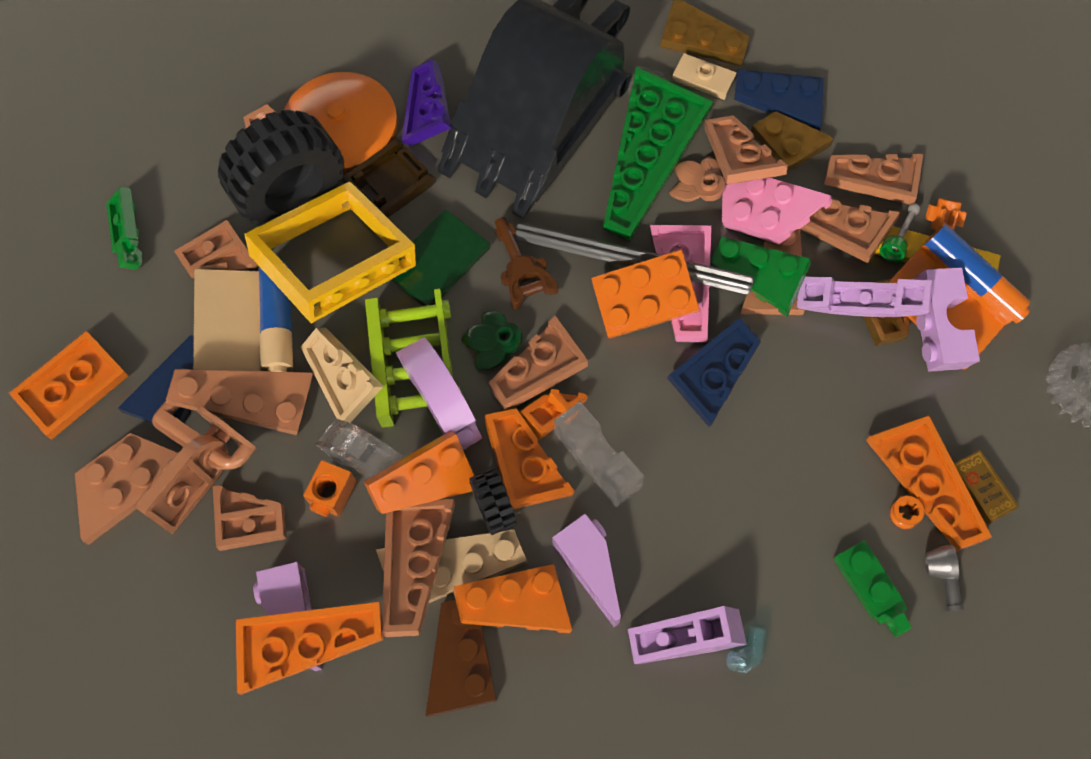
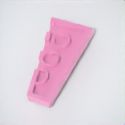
M650 225L656 254L665 255L682 249L686 261L710 266L711 226ZM692 282L700 312L671 320L676 342H707L709 285Z

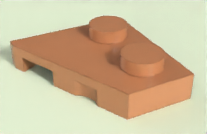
M228 220L174 250L192 279L194 278L195 269L249 271L259 267L249 256L248 249Z
M219 485L213 486L216 548L219 551L287 539L285 510L281 503L268 499H257L254 495L243 492L240 494L229 491Z

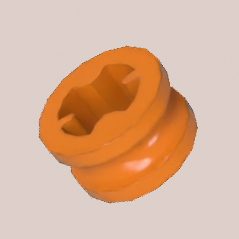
M903 496L892 504L889 516L897 527L910 529L923 519L924 507L917 498ZM905 505L911 508L909 512H914V515L908 520L902 517L904 512H899Z

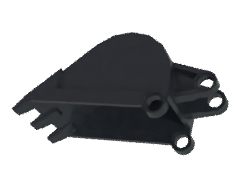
M517 0L505 12L493 30L482 54L466 101H459L451 123L452 128L448 131L441 151L443 154L438 172L451 178L459 163L479 172L475 189L477 194L487 198L497 182L517 193L512 213L525 218L533 203L538 202L615 96L621 98L631 83L632 74L623 70L624 45L617 38L628 20L631 10L630 6L615 0L590 25L580 20V13L588 0H558L553 6L541 0Z

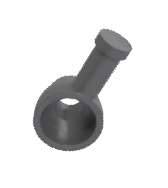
M954 545L940 546L925 553L927 575L941 578L944 581L947 601L946 611L964 610L958 583V558Z

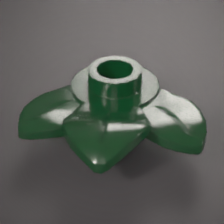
M497 311L483 312L481 317L482 324L469 328L462 337V342L467 347L478 351L475 361V368L477 370H487L500 365L507 353L516 352L522 344L523 334L521 329L516 324L508 322L506 317ZM510 333V337L503 341V337Z

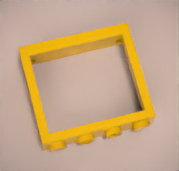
M350 181L245 233L249 256L310 323L319 320L416 266L415 244ZM351 209L388 248L308 290L271 249Z

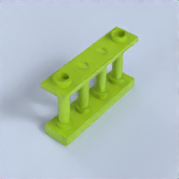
M434 289L436 303L434 305L387 311L386 308L381 309L378 298L365 299L372 375L384 386L375 396L376 416L382 428L395 426L393 415L399 414L400 410L427 407L421 395L397 398L396 395H391L390 385L396 384L395 381L409 379L403 367L393 368V365L388 366L387 356H391L392 352L399 351L425 337L431 346L441 345L443 363L453 377L446 319L451 318L449 300L442 299L440 289ZM432 317L438 318L439 333L391 340L390 337H385L384 328L389 327L390 323Z

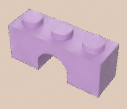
M962 268L928 269L923 271L912 280H932L933 282L929 314L917 315L916 324L921 331L923 342L922 357L927 364L928 372L965 369L979 362L980 357L974 330L957 329L951 325L947 318V308H953L968 299Z

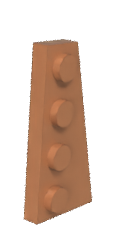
M175 369L166 397V404L194 411L201 406L215 416L297 435L313 373Z
M440 499L386 513L382 634L384 638L420 636L455 508L454 499Z

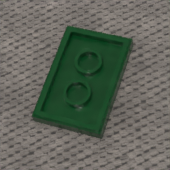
M445 209L412 241L415 244L416 266L391 279V281L422 306L436 304L434 289H440L443 297L490 249V243Z

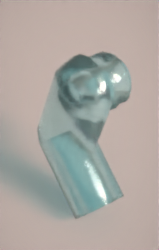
M750 627L747 646L738 652L731 651L727 655L726 664L730 670H737L738 673H747L763 661L767 630Z

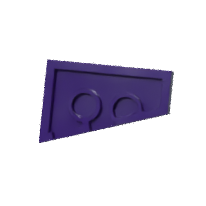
M433 59L413 68L411 71L402 142L408 146L415 145L452 128L441 68Z

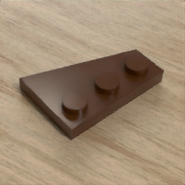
M456 600L441 603L426 717L497 701L482 625L461 623Z

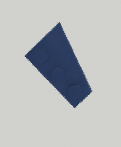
M738 69L734 100L764 112L770 110L779 112L820 131L822 126L824 78Z
M739 318L673 371L667 379L709 427L714 422L719 410L727 400L732 388L761 341Z
M190 335L118 407L122 413L152 423L154 414L166 401L175 369L193 370L194 336ZM179 407L173 416L184 423L190 409Z

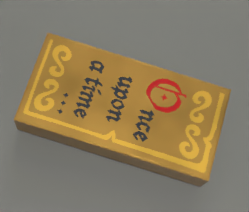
M981 450L954 463L987 525L1020 507Z

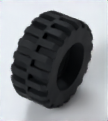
M282 110L279 114L271 112L266 114V117L263 119L257 118L251 121L250 126L246 129L241 128L236 133L237 137L227 143L225 146L226 152L221 154L219 160L218 178L222 188L240 215L245 220L258 226L337 188L338 180L342 179L344 168L341 151L318 119L308 113L297 110L295 112L292 110Z

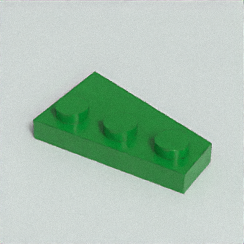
M726 237L721 238L710 261L712 267L752 276L754 283L751 292L755 293L756 297L764 303L768 302L776 307L778 312L788 317L811 266L810 258Z

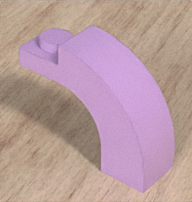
M423 337L396 352L408 378L424 399L442 434L444 435L449 431L456 433L463 450L483 439L474 422L476 420L460 389L427 339Z

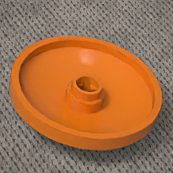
M334 72L316 77L302 85L290 97L284 110H292L294 112L296 110L305 112L318 119L341 151L344 160L343 175H346L393 142L398 131V116L394 101L389 92L376 80L358 73Z

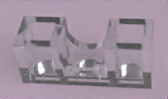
M581 401L554 420V434L616 508L642 488L644 475L623 451L618 454L608 444L601 432L600 423Z

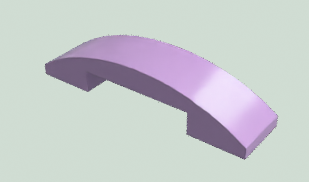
M805 277L798 293L797 308L829 314L864 317L929 314L933 282L932 280L898 279L897 283L834 281L832 277Z

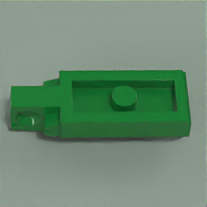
M120 186L106 203L112 253H117L119 268L137 270L142 265V252L137 248L139 229L135 224L134 214L136 207L132 201L131 189Z
M865 540L833 558L871 619L875 618L879 625L885 622L894 637L900 636L912 628L903 612L907 610L903 598Z

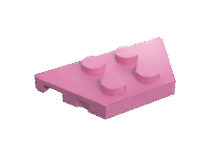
M773 178L729 185L725 181V190L722 193V222L725 228L780 245L791 236L794 230L800 229L810 222L809 217L822 207L827 209L831 205L832 199L831 195Z

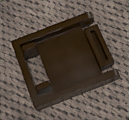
M398 139L385 146L342 177L344 184L350 181L371 201L361 190L366 185H369L378 195L374 198L373 204L387 218L432 187L436 181L432 174H428V169L407 147L403 148V144Z

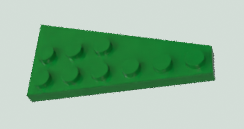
M636 67L603 229L631 241L711 111L713 101Z

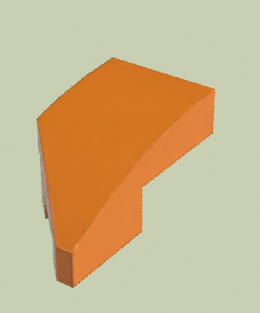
M551 389L549 395L544 394L521 410L520 414L536 437L541 440L586 402L588 396L578 392V395L562 394L557 389Z

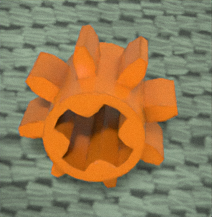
M938 198L937 205L929 204L925 218L932 221L930 228L937 230L945 223L953 230L955 226L963 227L967 212L960 210L962 202Z

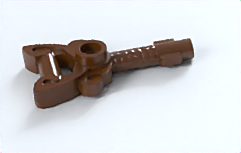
M505 217L498 218L495 221L497 227L494 229L499 242H504L512 260L507 264V271L502 272L500 278L503 285L509 286L513 309L517 310L520 308L524 298L541 291L549 295L558 294L556 281L546 272L547 262L545 259L538 258L535 260L531 255L523 256L514 238L516 231L512 223L508 224ZM530 278L538 279L528 284L519 286L521 282H526Z

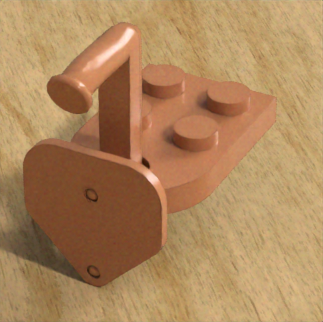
M165 401L154 414L152 423L156 429L183 448L174 459L165 465L162 474L152 486L142 493L140 500L134 508L173 535L216 482L222 471L241 467L257 448L223 420L201 406L196 411L211 427L205 435L199 434L173 416L178 410V406L166 404ZM228 440L239 446L232 456L228 454V449L225 445Z

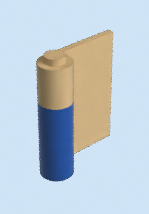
M282 261L291 270L290 265ZM260 267L259 271L194 270L193 370L291 372L293 370L292 304Z

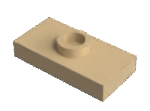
M684 53L673 73L672 81L725 100L737 72Z

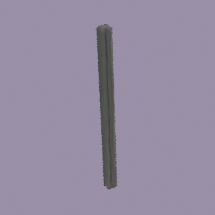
M522 222L518 223L515 230L516 239L625 266H631L662 256ZM686 261L692 282L742 294H750L754 283L752 276Z

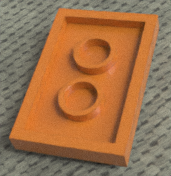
M682 249L591 278L609 339L700 312Z
M86 331L9 392V394L39 429L52 440L129 377V375Z

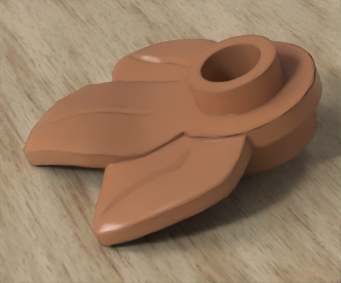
M706 157L700 164L690 160L678 163L675 167V172L681 182L673 187L669 194L673 198L684 202H692L700 197L705 201L719 199L725 190V180L721 176L722 171L717 160Z

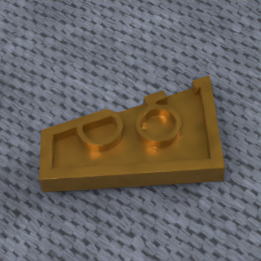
M673 0L660 47L742 66L750 36L683 0Z

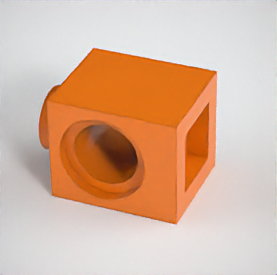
M321 460L303 497L311 505L309 508L311 511L324 517H328L329 513L340 517L357 481L352 472ZM336 486V491L332 496L322 497L325 488Z

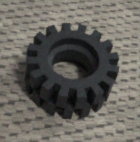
M494 468L469 478L475 500L489 533L494 535L516 526L517 522L513 513V507L510 504L509 496H507L506 489L497 470Z

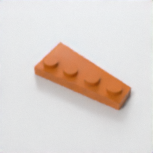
M930 416L868 437L866 442L907 492L922 503L925 514L948 542L954 545L956 551L981 543L992 537Z
M380 602L236 619L237 694H245L383 641L382 604Z

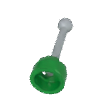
M917 203L909 205V214L898 235H891L884 240L880 248V254L885 260L900 262L904 259L908 249V243L904 239V235L914 215L920 212V206Z

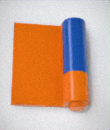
M946 223L939 227L888 282L897 283L898 279L912 280L928 269L962 268L968 299L953 308H947V318L951 325L957 329L974 330L979 354L1003 326L1012 321L1016 324L1019 323L1031 311L1028 308L1031 301ZM907 316L917 326V316Z

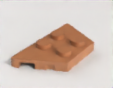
M129 433L75 473L80 537L82 541L88 545L135 511L136 508L134 506L140 500L142 493L152 486L162 474L165 465L174 459L178 453Z

